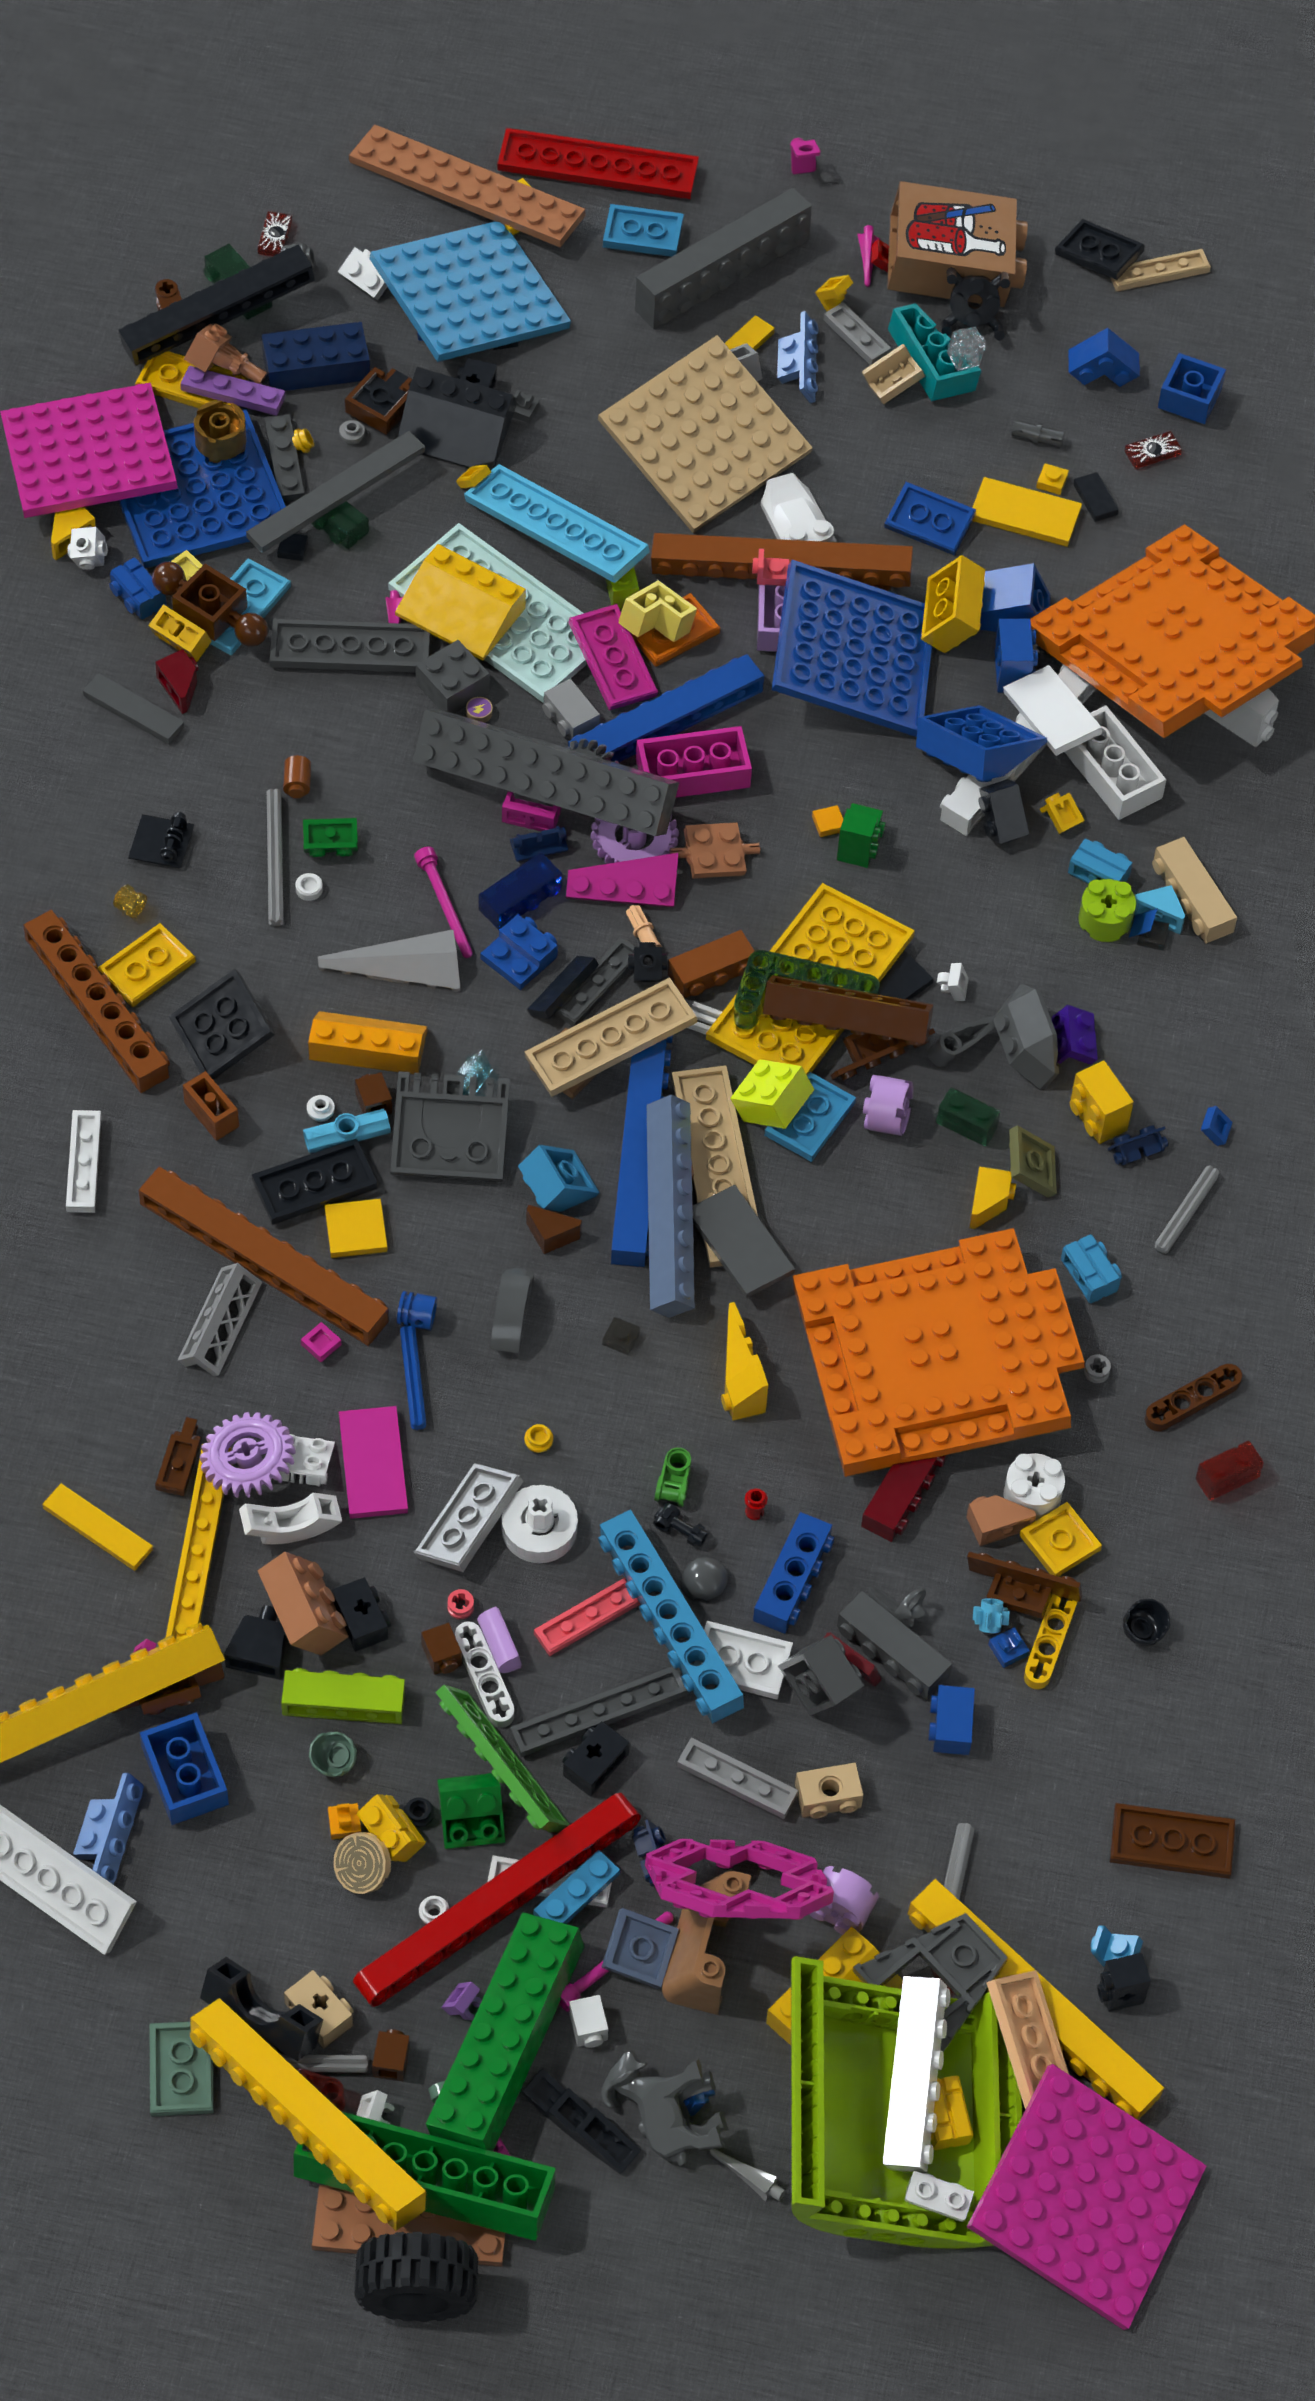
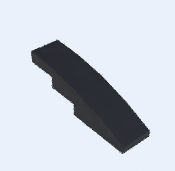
M543 2068L538 2071L520 2092L522 2096L567 2135L619 2174L626 2169L641 2151L596 2107L591 2109L570 2088L565 2089Z

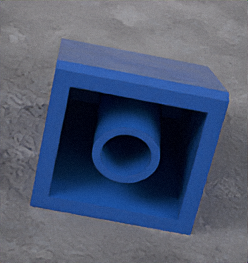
M1034 563L985 571L983 606L980 618L981 626L979 630L997 632L999 619H1030L1050 607L1051 595Z

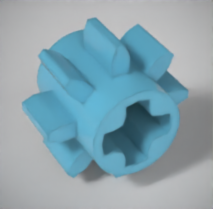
M985 1598L981 1600V1607L974 1606L972 1620L975 1621L974 1624H979V1630L982 1632L999 1633L1001 1632V1625H1009L1010 1611H1007V1607H1003V1601Z

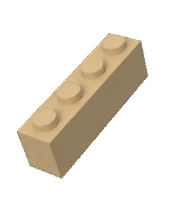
M1185 837L1157 847L1154 860L1152 861L1153 868L1158 875L1162 876L1166 886L1172 885L1184 914L1192 922L1196 935H1200L1206 944L1234 933L1237 916Z

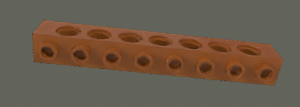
M51 909L23 924L25 940L138 1091L143 1093L168 1079L170 1061L163 1051L159 1052L157 1050L153 1037L148 1031L144 1032L136 1014L134 1012L129 1013L121 994L114 993L108 977L105 974L101 975L97 970L93 957L91 955L86 956L83 952V947L78 937H72L68 932L69 929L65 920L62 917L58 918Z

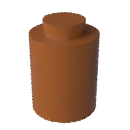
M290 756L285 760L283 791L292 798L306 796L310 792L311 761L304 756Z

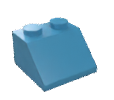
M538 1145L518 1165L523 1174L524 1182L532 1189L536 1196L537 1204L545 1210L562 1212L599 1194L598 1189L574 1150Z

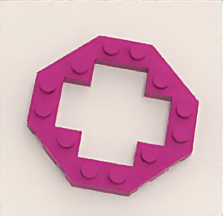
M678 1839L646 1854L645 1867L660 1898L673 1903V1906L676 1908H689L697 1911L702 1917L800 1920L804 1916L819 1911L821 1908L833 1903L834 1890L831 1886L826 1885L827 1878L822 1870L817 1869L818 1863L815 1858L766 1841H751V1843L745 1846H735L734 1840L710 1839V1845H705L693 1839ZM702 1859L715 1862L716 1866L720 1868H732L734 1865L748 1860L757 1863L758 1867L762 1869H775L783 1872L781 1885L792 1890L776 1898L749 1889L729 1897L695 1885L697 1871L686 1867H690Z

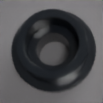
M421 1797L411 1799L404 1807L405 1814L415 1827H424L433 1820L434 1808L427 1799ZM417 1810H421L424 1812V1815L422 1817H416L414 1816V1812Z

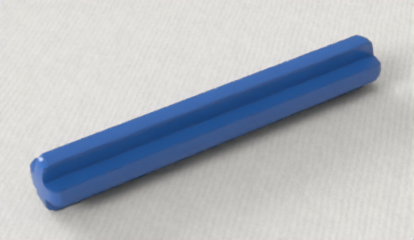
M403 1326L400 1329L410 1424L413 1430H423L426 1428V1415L416 1329L413 1326Z

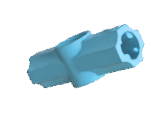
M384 1109L357 1116L345 1113L339 1115L334 1122L303 1129L305 1144L310 1154L357 1139L359 1142L391 1133L389 1119Z

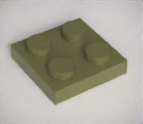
M1018 1125L1009 1129L1011 1177L1047 1198L1057 1194L1054 1146Z

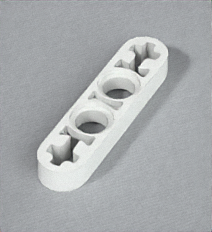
M463 1622L456 1628L455 1638L462 1652L464 1665L488 1719L495 1727H507L514 1719L512 1700L480 1627L473 1622ZM466 1632L473 1636L474 1648L471 1650L468 1639L463 1637V1634ZM476 1656H483L488 1662L486 1666L476 1668L471 1664V1660ZM487 1681H493L498 1685V1689L494 1693H486L481 1687ZM499 1700L501 1710L506 1711L505 1717L496 1714L495 1701Z

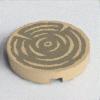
M358 1832L346 1836L338 1844L335 1851L334 1870L336 1877L342 1886L352 1893L367 1894L379 1890L383 1886L381 1884L385 1881V1878H388L390 1874L391 1857L389 1850L372 1833Z

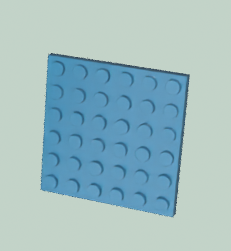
M495 221L370 253V261L437 362L570 328L571 320L514 236L500 222Z

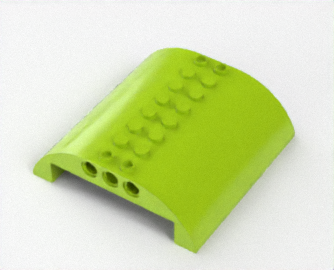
M794 1956L791 1959V2210L793 2215L800 2222L817 2230L865 2240L924 2248L958 2249L995 2246L967 2228V2225L1022 2118V2097L990 1993L987 1992L983 1995L943 2052V2067L941 2070H938L937 2076L939 2079L955 2075L959 2076L974 2135L968 2145L934 2150L932 2164H928L927 2170L928 2174L933 2175L937 2179L948 2183H956L968 2190L974 2191L967 2217L964 2222L905 2202V2192L913 2172L890 2170L883 2165L902 1989L823 1976V1961ZM950 1998L949 2006L953 2004L957 1999Z

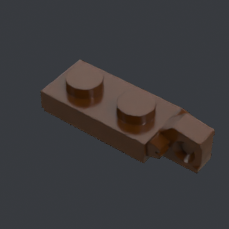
M186 1417L182 1431H175L174 1434H171L155 1483L156 1490L180 1496L185 1495L200 1448L201 1437L196 1436L198 1430L197 1419Z

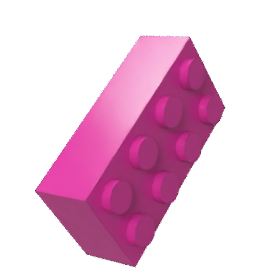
M742 726L637 740L636 762L638 770L679 782L676 798L750 788L752 767Z

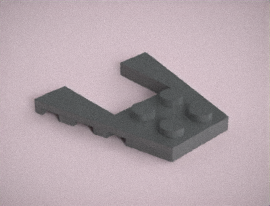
M966 1913L931 1929L925 1935L907 1940L903 1945L889 1952L886 1950L876 1955L874 1959L863 1964L859 1963L853 1967V1972L863 1983L883 1986L920 1956L959 1997V1999L944 2010L947 2033L946 2037L941 2039L940 2051L943 2052L987 1991L988 1986L986 1982L992 1981L997 1977L1008 1958Z

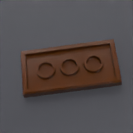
M1115 1803L1109 1862L1230 1879L1236 1819Z

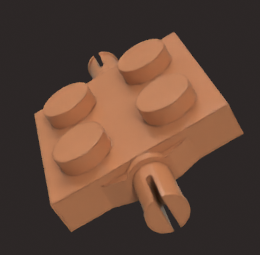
M738 822L686 825L684 828L685 847L669 849V854L678 853V859L686 858L691 868L692 879L744 876L747 871L745 855L760 854L759 843H743L740 838Z

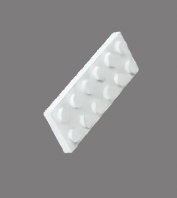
M0 1805V1881L104 1955L110 1953L137 1901Z

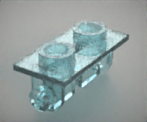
M482 1050L478 1055L468 1056L457 1072L458 1075H464L463 1095H469L471 1076L477 1077V1092L493 1070Z

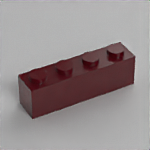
M949 1454L893 1464L864 1511L861 1527L890 1542L894 1540L897 1534L902 1535L909 1522L906 1519L910 1511L913 1513L917 1511L922 1501V1497H920L922 1491L931 1488L936 1477L933 1474L937 1466L940 1468L944 1466Z

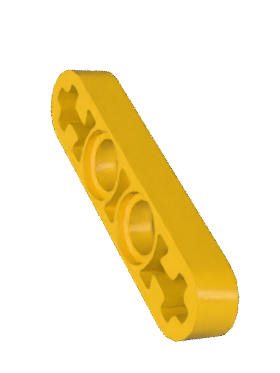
M1052 1594L1025 1667L1024 1681L1032 1689H1043L1050 1682L1078 1601L1068 1599L1064 1611L1059 1610L1062 1597ZM1057 1618L1063 1622L1064 1627L1060 1630H1053L1048 1626L1047 1622L1050 1619ZM1043 1643H1049L1054 1647L1055 1652L1051 1655H1044L1039 1651L1038 1647ZM1040 1662L1044 1664L1042 1675L1039 1679H1035L1033 1676Z

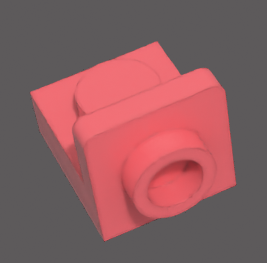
M759 549L758 558H753L752 574H757V585L785 586L789 559L764 558V549Z

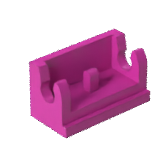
M507 792L502 805L503 823L537 831L555 828L561 813V807L555 805L551 807L518 799L513 796V792Z

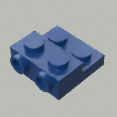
M517 914L499 930V937L480 953V959L521 990L557 958V940L549 932L545 934L537 929L536 923L530 917L523 919Z

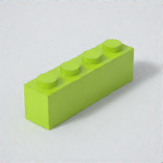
M297 1668L293 1671L285 1670L281 1702L282 1715L402 1724L405 1679H399L394 1675L372 1677L365 1673L345 1675L330 1670L323 1673L310 1672L302 1668Z

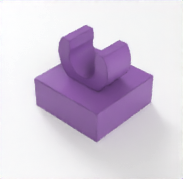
M472 1982L458 1983L441 2008L449 2015H460L465 2020H473L475 2016L470 2013L469 2005L472 2003L475 2007L479 2008L482 1999L476 1997L480 1989Z

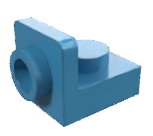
M1099 1925L1096 1935L1091 1941V1953L1102 1966H1105L1108 1960L1140 1953L1143 1941L1137 1935L1111 1934L1106 1926Z

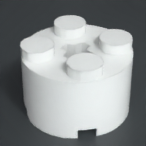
M1043 1454L1018 1455L1007 1472L1003 1493L1004 1498L1034 1510L1036 1514L1035 1521L1060 1506L1065 1485V1476L1060 1462Z

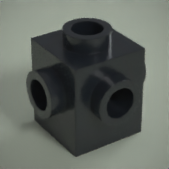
M640 942L639 947H634L633 954H628V970H633L634 982L662 981V970H667V954H662V947H656L655 942ZM649 958L652 961V965H645L643 959Z

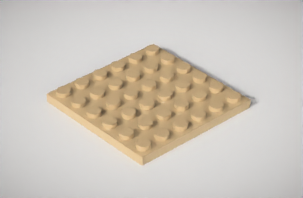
M718 335L598 415L599 422L692 533L766 484L769 479L776 477L807 456L813 449Z

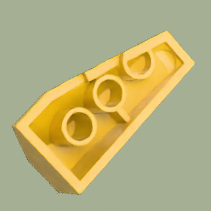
M735 1302L729 1303L725 1394L721 1395L723 1408L725 1411L730 1412L732 1421L766 1413L769 1386L758 1354H753L751 1338L746 1337L744 1322Z

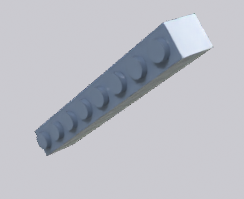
M672 1094L647 1104L650 1310L668 1318L695 1308L691 1110L689 1102Z

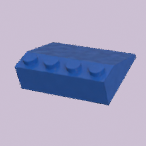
M981 705L918 717L916 748L926 752L928 756L942 760L946 765L958 768L962 773L976 777V780L980 782H991L993 778L1005 776L1047 743V737Z

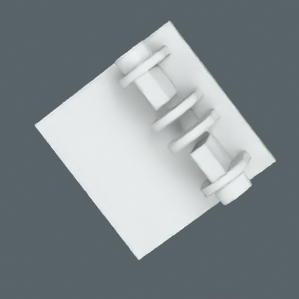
M289 1434L294 1439L293 1446L296 1450V1453L292 1455L294 1464L286 1463L291 1473V1483L295 1482L296 1474H300L299 1484H303L306 1475V1484L318 1487L321 1484L326 1485L328 1478L327 1469L335 1442ZM279 1471L282 1481L289 1482L290 1473L286 1474Z

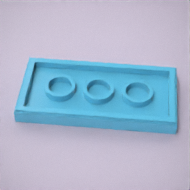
M249 558L230 578L246 588L247 609L241 615L256 613L264 618L291 587L290 580ZM229 626L216 641L211 640L212 642L210 643L231 656L242 644L236 638L232 626Z

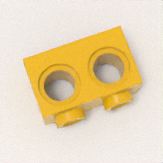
M164 604L148 625L156 637L178 651L183 649L188 657L192 656L196 662L212 642L206 631Z

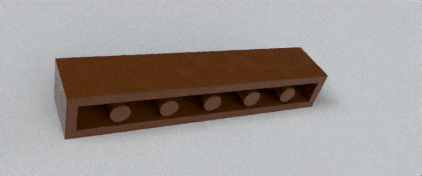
M772 975L766 985L763 1014L770 1015V1018L774 1020L794 1019L801 1025L821 1024L828 1030L843 1028L850 1030L855 1035L870 1033L877 1035L878 1038L883 1040L897 1038L903 1039L905 1043L910 1045H920L921 1043L925 1044L929 1037L934 1005Z

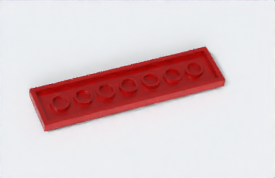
M506 128L497 170L691 199L699 156Z

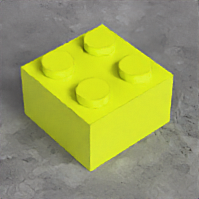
M759 1059L730 1099L743 1122L786 1129L812 1094L814 1088L802 1066Z

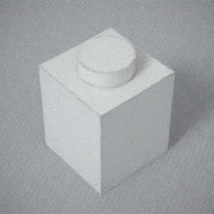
M600 1995L569 2001V2015L577 2047L585 2045L587 2048L601 2045L603 2041H607L608 2026Z

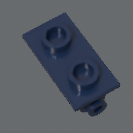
M559 826L541 831V833L517 834L515 838L510 839L516 862L569 850L565 840L567 838L566 830L564 827L560 828Z
M1151 1125L1139 1130V1136L1133 1138L1130 1137V1134L1120 1136L1114 1139L1115 1144L1107 1148V1150L1115 1149L1116 1153L1113 1154L1116 1164L1121 1163L1122 1165L1141 1159L1142 1157L1138 1149L1141 1147L1145 1157L1163 1152L1168 1147V1141L1165 1136L1161 1137L1160 1132L1166 1128L1164 1126L1156 1129L1155 1125Z
M648 1819L645 1820L646 1829L644 1826H640L633 1830L634 1835L632 1838L639 1857H643L647 1853L663 1847V1844L666 1843V1837L660 1826L657 1827ZM644 1859L640 1861V1864L644 1873L645 1881L649 1882L650 1886H654V1883L645 1867Z

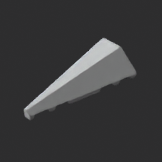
M453 930L318 956V967L321 971L327 968L342 971V974L350 975L352 972L364 974L367 978L408 985L409 982L426 984L427 988L435 989L436 986L451 988L452 992H460L457 950Z

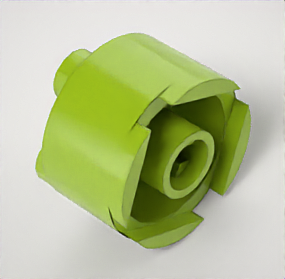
M1113 879L1092 880L1082 895L1078 919L1083 931L1085 929L1090 933L1091 938L1101 942H1113L1119 940L1126 932L1128 933L1132 926L1136 908V899L1131 886L1127 882Z

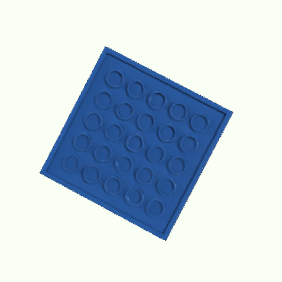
M243 410L247 439L245 451L231 459L222 460L218 463L209 461L208 457L201 454L197 449L194 423L163 430L178 489L118 500L144 568L172 561L186 550L195 556L249 542L250 540L246 537V531L286 507L247 410Z
M791 560L787 570L772 690L917 737L918 717L924 716L932 650L930 644L921 640L925 603Z

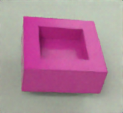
M320 1322L301 1339V1345L321 1363L341 1346V1339Z

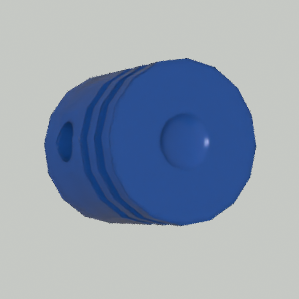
M403 1291L398 1306L397 1325L404 1323V1326H408L411 1324L415 1328L431 1331L437 1310V1297L419 1293L414 1296L413 1292H410L408 1295L407 1291Z

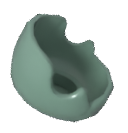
M338 1731L320 1733L310 1744L309 1759L312 1767L320 1774L327 1777H339L353 1769L356 1764L358 1751L353 1740L344 1733Z

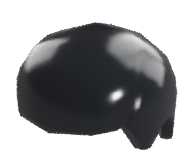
M1154 1599L1138 1600L1124 1615L1122 1625L1124 1633L1131 1642L1140 1646L1155 1645L1169 1630L1171 1625L1170 1615L1165 1606Z

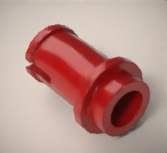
M758 1488L751 1489L745 1494L744 1501L747 1506L745 1513L749 1519L756 1521L761 1518L760 1515L763 1517L764 1507L767 1505L768 1498L763 1490Z

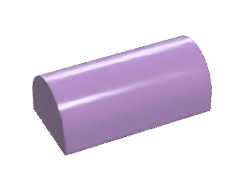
M495 1606L479 1615L477 1621L499 1672L508 1673L520 1669L522 1664L499 1608Z

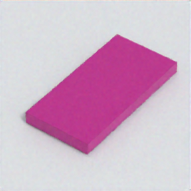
M617 604L570 617L568 621L609 711L656 697L658 694V690L631 633L618 623L621 611Z
M397 1407L339 1411L350 1519L408 1513Z

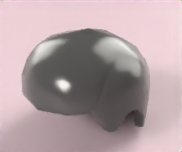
M709 1557L696 1558L686 1566L680 1578L681 1588L688 1598L692 1600L699 1598L709 1602L723 1594L728 1585V1572L725 1566L716 1559Z

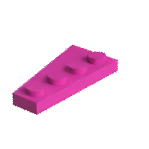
M678 853L568 870L566 898L674 908Z

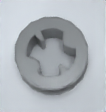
M1100 1354L1090 1356L1084 1368L1086 1379L1092 1383L1105 1382L1109 1377L1111 1369L1109 1359ZM1093 1365H1099V1369L1102 1367V1372L1096 1373V1369L1092 1371Z

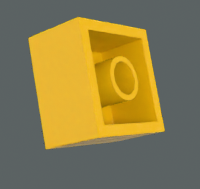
M1103 1060L1076 1073L1072 1087L1070 1108L1076 1116L1079 1115L1082 1119L1087 1133L1091 1137L1094 1136L1098 1144H1101L1126 1132L1134 1101L1107 1063Z

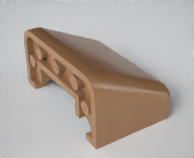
M729 1871L700 1886L733 1897L750 1889L751 1875ZM689 1908L682 1909L677 1926L679 1931L662 1983V1993L668 2002L715 2015L719 2014L722 2002L721 1993L725 1977V1965L720 1958L706 1954L705 1950L712 1924L726 1928L728 1920L732 1917L706 1918L700 1916L697 1911Z

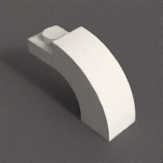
M312 1493L307 1498L287 1506L269 1507L245 1503L239 1509L245 1535L261 1537L262 1544H285L309 1539L334 1528L342 1522L336 1496Z

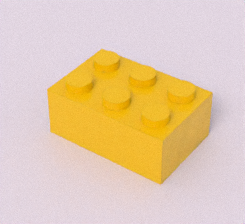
M961 555L928 577L921 640L946 653L979 632L981 609L983 606V588L985 585V569Z

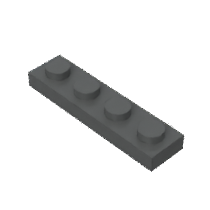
M290 414L264 417L275 481L284 502L296 501L304 496V489L297 451L292 441L294 435Z

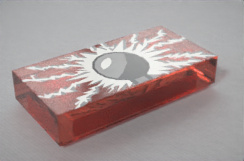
M268 211L258 245V254L275 256L281 253V249L286 245L292 215Z
M1169 431L1127 444L1124 451L1134 468L1138 469L1181 455L1182 448L1172 432Z

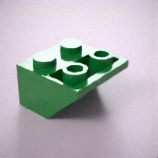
M492 1773L437 1779L445 1849L505 1842L500 1782Z

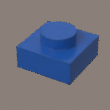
M1217 1106L1209 1107L1201 1131L1216 1146L1224 1145L1233 1122Z

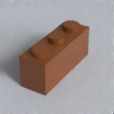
M739 930L669 959L668 976L684 998L697 996L708 988L721 986L732 978L749 974L755 969L757 954L743 931Z

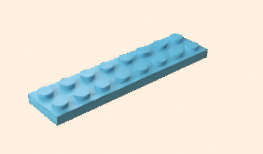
M500 464L492 469L491 473L479 484L464 493L466 502L613 583H616L650 553L648 544Z

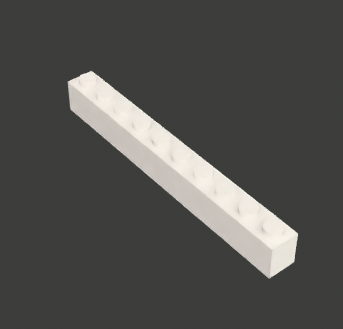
M1062 665L1058 676L1083 704L1096 688L1067 666ZM1019 713L1015 722L1035 731L1022 714ZM1047 744L1043 745L1005 776L993 778L991 782H980L970 774L966 778L962 777L957 783L955 791L943 798L940 804L942 809L940 820L967 836L985 816L978 802V799L981 797L979 788L1006 779L1015 782Z

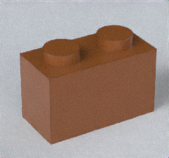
M206 1071L183 1084L184 1103L216 1141L239 1127L238 1109Z

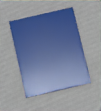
M1157 909L1135 915L1128 938L1151 931Z

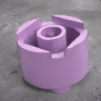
M872 1075L870 1081L871 1098L866 1097L863 1106V1114H866L864 1129L902 1136L910 1117L909 1099H913V1082Z
M828 1866L824 1869L823 1873L827 1878L826 1885L831 1886L834 1890L833 1903L809 1915L816 1920H825L835 1925L834 1929L842 1935L851 1926L859 1932L863 1929L872 1912L879 1894L876 1892L873 1895L870 1892L872 1885L861 1876L843 1868L840 1873L833 1872L834 1866Z

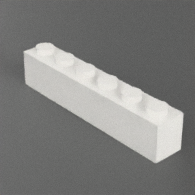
M903 1976L883 2165L890 2170L927 2173L928 2164H932L934 2149L933 2145H930L931 2132H935L937 2127V2115L934 2113V2104L940 2097V2083L937 2082L938 2070L942 2069L944 2062L943 2051H940L941 2039L945 2038L947 2033L944 2010L950 2004V1990L939 1978Z

